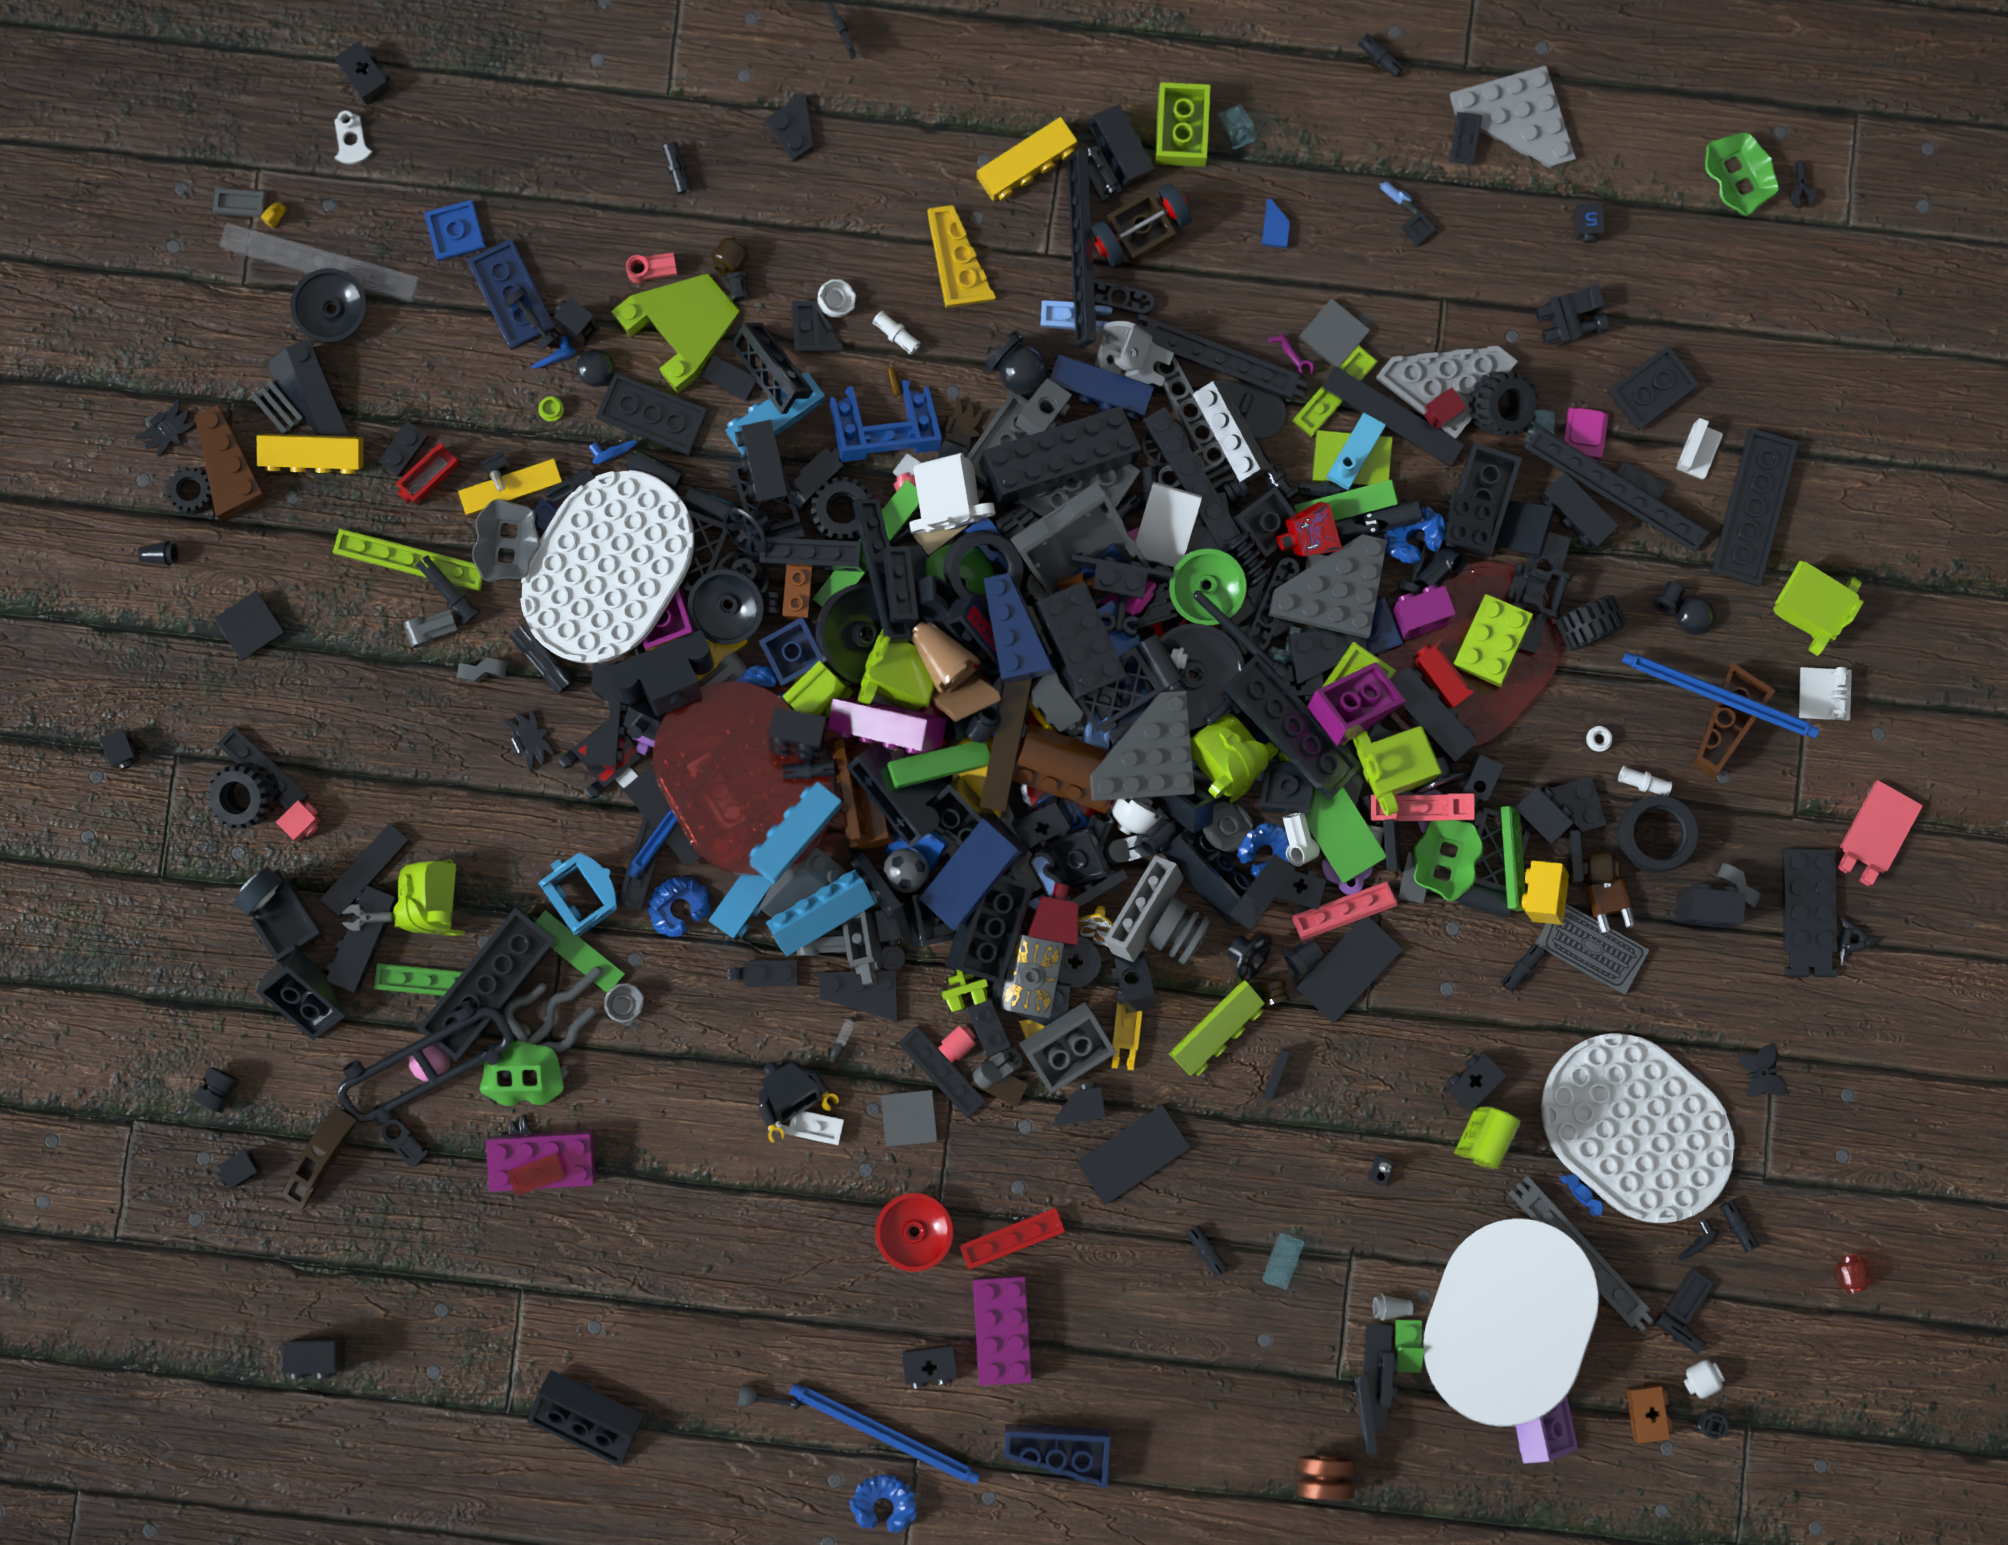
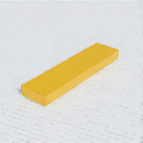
M551 459L501 476L506 486L505 490L500 485L502 491H498L492 479L460 490L458 493L466 516L481 512L492 500L502 499L511 502L549 489L562 482L555 460Z

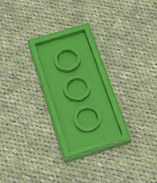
M1344 787L1330 800H1327L1316 788L1311 814H1305L1308 829L1341 882L1345 884L1386 859V854Z

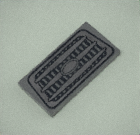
M1568 904L1565 907L1563 925L1545 923L1535 942V945L1623 995H1626L1649 952V949L1611 928L1609 932L1602 933L1597 920Z

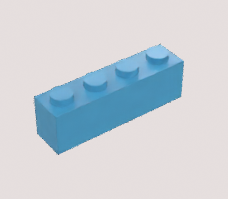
M805 372L802 376L814 392L809 399H796L787 414H781L769 398L762 404L757 402L748 409L749 413L744 417H736L728 423L727 426L729 428L725 430L726 434L743 457V448L737 446L735 432L739 431L738 426L771 420L776 437L826 401L824 393L808 372ZM781 389V400L784 403L788 395Z
M816 782L813 787L809 785L800 796L802 800L796 806L791 805L783 815L785 818L779 826L775 824L767 833L768 839L764 844L761 845L759 843L750 853V865L774 885L841 808V800L819 782Z
M749 863L708 921L733 939H736L738 936L742 938L750 927L748 924L750 918L753 915L757 917L762 911L759 907L772 883Z
M853 870L843 874L838 880L828 886L820 888L806 899L798 901L786 911L776 914L766 924L778 946L787 957L875 903L864 881Z

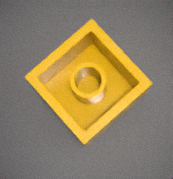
M1532 861L1531 868H1527L1525 883L1528 884V892L1523 894L1522 908L1525 909L1532 922L1563 925L1570 876L1563 864Z

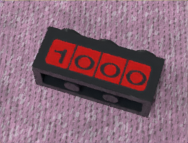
M973 595L954 600L942 622L960 644L980 660L978 666L986 676L999 673L1000 667L990 615Z

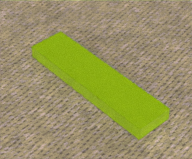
M1358 345L1339 368L1362 381L1378 361ZM1320 388L1293 419V422L1312 437L1340 406L1342 401Z

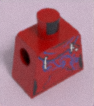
M1317 502L1286 520L1288 533L1277 536L1278 545L1281 550L1293 547L1295 554L1300 556L1342 549L1330 504L1326 502Z

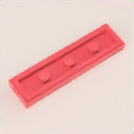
M1388 881L1355 894L1320 905L1319 910L1309 909L1292 916V920L1302 941L1396 907L1397 901Z

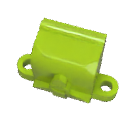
M1799 561L1776 600L1773 609L1779 617L1812 636L1814 640L1808 651L1818 656L1827 643L1834 641L1842 629L1854 620L1864 602L1859 600L1857 594L1862 582L1852 576L1844 586L1809 563Z
M882 630L877 637L873 651L869 654L858 701L869 705L876 693L906 709L919 710L922 707H928L935 685L916 647L907 642L889 643L890 637L886 636L884 638Z
M819 660L782 697L794 708L793 711L823 716L827 720L831 714L833 699L850 697L853 690L849 687L851 683L836 676L825 663Z
M1232 714L1223 715L1212 726H1206L1190 739L1192 759L1197 762V766L1213 782L1208 791L1215 799L1223 794L1232 796L1229 800L1231 804L1249 791L1254 780L1266 769L1268 761L1279 751V748L1272 741L1265 746L1257 742L1243 724Z
M1422 726L1371 743L1366 731L1353 738L1357 755L1364 769L1363 774L1367 783H1370L1376 800L1379 801L1386 816L1398 812L1394 795L1428 784L1442 774Z
M452 860L408 864L400 870L398 877L399 901L393 911L394 928L404 929L413 933H433L446 936L465 935V931L450 929L456 864H453Z

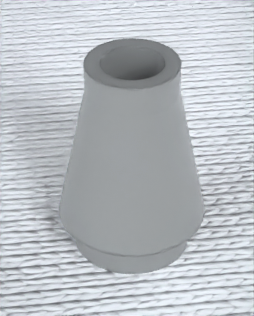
M1382 1294L1373 1300L1374 1317L1380 1318L1382 1321L1412 1315L1413 1313L1412 1300Z

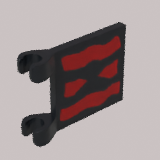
M608 720L559 758L558 761L564 769L571 766L578 758L585 765L587 738L600 733L607 725ZM626 734L625 738H620V748L624 749L623 763H618V770L588 769L597 779L596 782L585 789L589 799H594L609 784L644 756L636 752L637 747Z

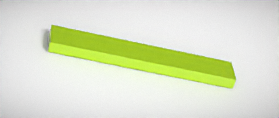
M340 528L332 552L336 555L425 578L427 577L415 565L421 560L429 568L423 561V558L428 555L453 585L480 592L484 580L474 563Z

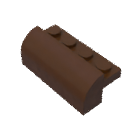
M1029 723L1021 741L1012 780L1106 813L1111 800L1092 801L1090 775L1110 751Z
M841 739L834 741L835 749H833L832 755L837 770V783L840 788L841 807L845 816V831L850 848H874L897 842L894 827L846 767L858 755L878 743L859 742L850 744Z

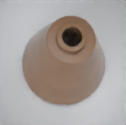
M922 622L913 629L914 635L911 639L940 694L948 693L945 688L950 685L953 689L959 686L975 671L974 663L980 664V660L974 654L931 622L927 624Z

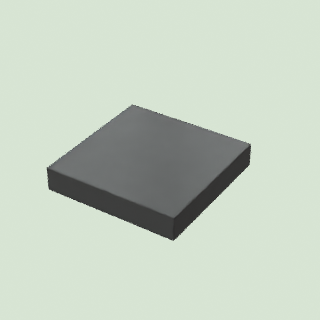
M1331 298L1299 336V339L1333 367L1339 368L1369 333L1370 329Z
M932 1090L881 1095L886 1147L937 1142Z

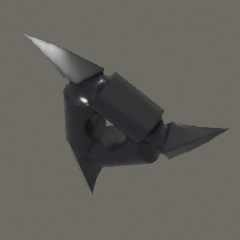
M1837 915L1845 927L1841 938V945H1839L1841 964H1843L1848 952L1868 949L1883 938H1868V935L1856 926L1855 922ZM1853 934L1858 938L1856 944L1850 941V937Z

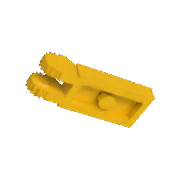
M1118 1000L1112 1047H1114L1116 1053L1112 1057V1068H1118L1120 1062L1119 1052L1120 1048L1130 1049L1129 1057L1127 1058V1070H1133L1135 1054L1139 1045L1142 1011L1126 1014L1124 1004L1119 1005Z

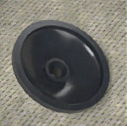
M323 268L307 274L299 281L291 296L290 310L295 325L305 336L321 343H336L349 338L360 328L366 316L367 300L363 288L352 275L335 268ZM335 306L336 311L333 314L328 313L329 308Z
M716 569L703 575L692 587L688 598V614L694 628L697 631L702 630L707 640L722 645L737 644L748 639L758 629L764 614V601L760 589L746 574L734 569ZM725 600H731L733 607L728 608L725 605Z

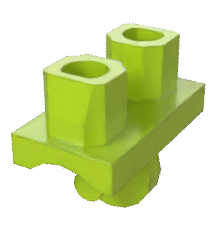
M956 970V976L950 977L948 980L950 985L960 982L961 986L941 992L943 999L947 1000L952 1012L965 1008L961 994L971 992L975 1005L988 1000L986 979L983 978L966 984L965 981L974 978V975L962 973L959 970Z

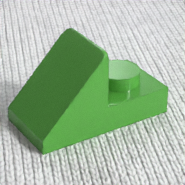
M1395 1319L1394 1358L1398 1359L1397 1372L1421 1373L1424 1356L1422 1320Z

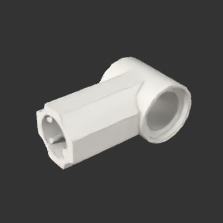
M1293 813L1282 817L1290 845L1286 850V857L1290 864L1298 867L1317 858L1320 853L1319 845L1310 837L1305 814Z

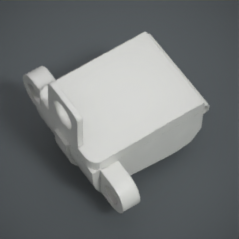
M963 453L914 465L913 469L922 519L909 523L912 534L953 530L995 515L993 503L979 504L974 468L970 460L964 457Z

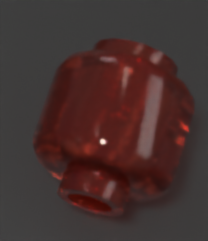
M1857 1254L1842 1256V1261L1835 1265L1838 1286L1841 1289H1846V1293L1865 1291L1872 1282L1868 1261L1858 1258Z

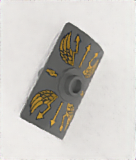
M1018 934L1008 964L1001 1002L1002 1009L1045 1018L1051 1016L1064 947L1063 943Z

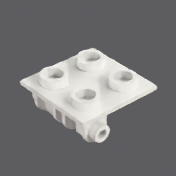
M1801 667L1799 718L1850 721L1852 670H1847L1844 667L1836 669Z

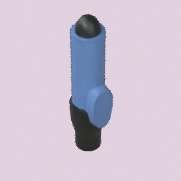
M1379 181L1380 189L1395 200L1403 209L1411 212L1414 216L1418 213L1420 209L1415 206L1411 201L1412 198L1405 191H1398L1388 181Z

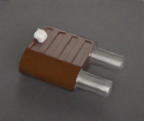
M1625 878L1616 879L1613 884H1594L1585 888L1593 916L1598 918L1602 933L1610 931L1606 916L1622 912L1626 927L1635 925L1631 913L1633 905Z

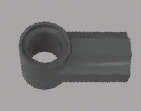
M451 609L427 618H414L404 623L411 648L426 646L436 638L459 631Z
M734 651L718 664V668L699 682V685L711 701H713L731 685H736V679L742 676L749 668Z
M830 930L797 950V956L847 952L843 930Z

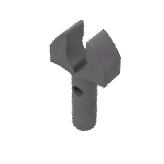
M351 905L343 911V914L355 913L356 916L360 917V919L353 923L343 922V925L352 931H362V926L365 923L391 922L393 920L391 912H364L361 909V905Z

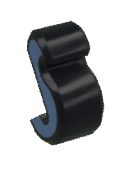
M1049 847L1039 848L1029 860V865L1043 889L1042 892L1030 898L1027 909L1036 912L1042 896L1052 898L1054 883L1068 885L1067 878L1063 872L1053 867L1059 861V857Z

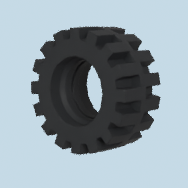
M183 467L181 471L176 470L174 476H170V483H167L166 486L168 492L166 493L171 504L178 510L186 514L195 515L197 512L203 513L205 508L209 509L211 507L210 503L211 501L213 502L208 476L205 472L195 467ZM189 481H196L201 486L200 495L192 501L185 500L181 494L183 486Z

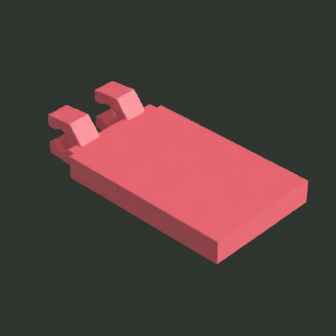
M1879 780L1875 781L1840 845L1845 853L1837 869L1844 873L1851 872L1858 859L1867 865L1859 882L1866 886L1873 885L1879 872L1883 874L1888 871L1923 805Z

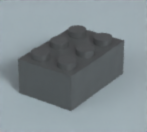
M1085 1002L1019 1043L1050 1094L1116 1053Z

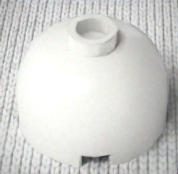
M1147 797L1116 799L1112 803L1113 817L1119 823L1117 827L1128 835L1131 832L1144 834L1162 818L1164 812L1160 807L1157 810L1152 808L1153 801Z

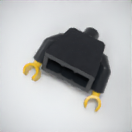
M770 1062L764 1067V1073L767 1077L761 1081L763 1089L759 1092V1111L765 1126H769L768 1138L772 1143H774L771 1136L773 1131H779L781 1138H784V1131L777 1127V1122L782 1125L821 1100V1105L826 1111L831 1110V1107L827 1104L828 1098L832 1099L835 1105L839 1103L838 1096L828 1093L829 1088L819 1074L813 1070L803 1067L798 1068L794 1063H788L780 1068L776 1062Z

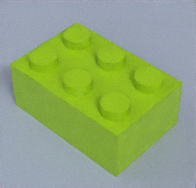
M1160 82L1155 164L1205 167L1208 146L1210 85Z
M1485 594L1455 659V668L1502 688L1533 620V614Z

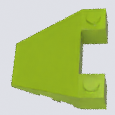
M708 273L631 295L611 311L615 320L630 337L651 321L678 353L659 368L662 376L678 394L698 379L703 367L712 357L717 345L724 338L740 313Z

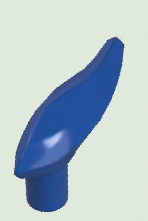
M568 336L560 337L561 349L539 360L531 368L534 369L560 362L573 356L577 350L571 348L570 338Z
M632 440L618 446H612L605 451L595 442L589 447L595 456L593 463H605L613 460L631 449L637 441Z

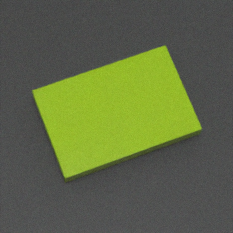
M1316 431L1313 482L1327 480L1328 483H1334L1326 477L1351 433ZM1379 436L1352 485L1369 486L1389 480L1392 437Z

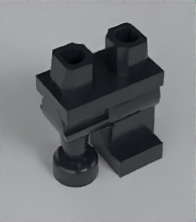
M1599 284L1581 291L1550 298L1546 304L1536 308L1537 321L1550 320L1552 328L1542 331L1545 345L1557 343V346L1561 347L1574 343L1581 335L1595 330L1598 334L1609 332V323L1605 313L1594 315L1592 321L1581 322L1580 320L1581 316L1599 312L1605 306Z

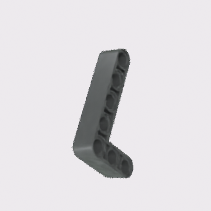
M1172 357L1170 365L1174 370L1169 374L1161 372L1160 367L1164 365L1163 363L1156 362L1155 372L1165 377L1162 388L1196 449L1193 452L1205 474L1208 475L1222 467L1225 461V454L1193 396L1194 391L1177 360ZM1182 386L1185 389V393L1181 396H1176L1173 394L1172 388ZM1191 407L1197 411V415L1189 418L1184 415L1183 411ZM1200 429H1204L1209 433V437L1201 440L1196 437L1195 433ZM1211 451H1216L1220 454L1221 459L1216 462L1210 461L1207 454ZM1169 465L1161 469L1158 476L1159 484L1177 489L1182 488L1177 478L1174 484H1165L1162 480L1165 475L1171 474L1175 478L1176 476Z

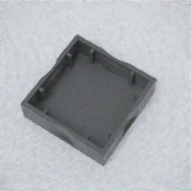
M1097 482L1011 538L1014 546L1047 597L1060 592L1058 578L1072 576L1081 569V567L1069 565L1072 554L1088 553L1094 558L1110 544H1113L1127 562H1139L1143 564L1142 567L1151 568L1135 541L1126 531L1123 521L1109 498ZM1111 594L1090 595L1096 607Z

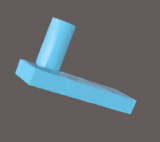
M1363 413L1326 478L1349 490L1385 428V424Z

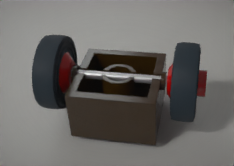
M1168 183L1159 189V196L1163 207H1160L1150 190L1108 214L1106 223L1102 221L1091 228L1098 253L1104 256L1111 266H1116L1123 262L1124 254L1132 266L1174 242L1176 232L1167 216L1171 218L1178 228H1182L1192 222L1186 198L1182 193L1180 194L1172 183Z

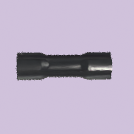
M526 623L520 625L510 634V639L530 659L558 695L564 693L575 683V680L535 638Z

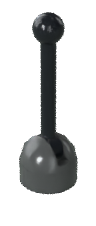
M742 1384L737 1403L739 1406H750L758 1400L789 1405L793 1409H798L801 1405L797 1399L791 1401L757 1395L751 1386Z

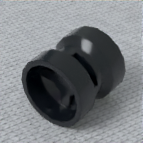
M1705 1411L1697 1419L1696 1425L1699 1432L1710 1439H1720L1728 1431L1727 1420L1724 1416L1714 1411Z

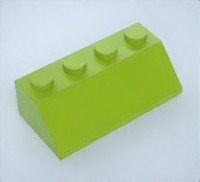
M1242 981L1168 1054L1189 1076H1192L1194 1073L1200 1075L1209 1066L1206 1061L1212 1055L1217 1058L1227 1048L1224 1043L1230 1037L1235 1040L1245 1030L1242 1025L1248 1019L1253 1022L1262 1014L1263 1010L1261 1007L1265 1003L1246 981Z

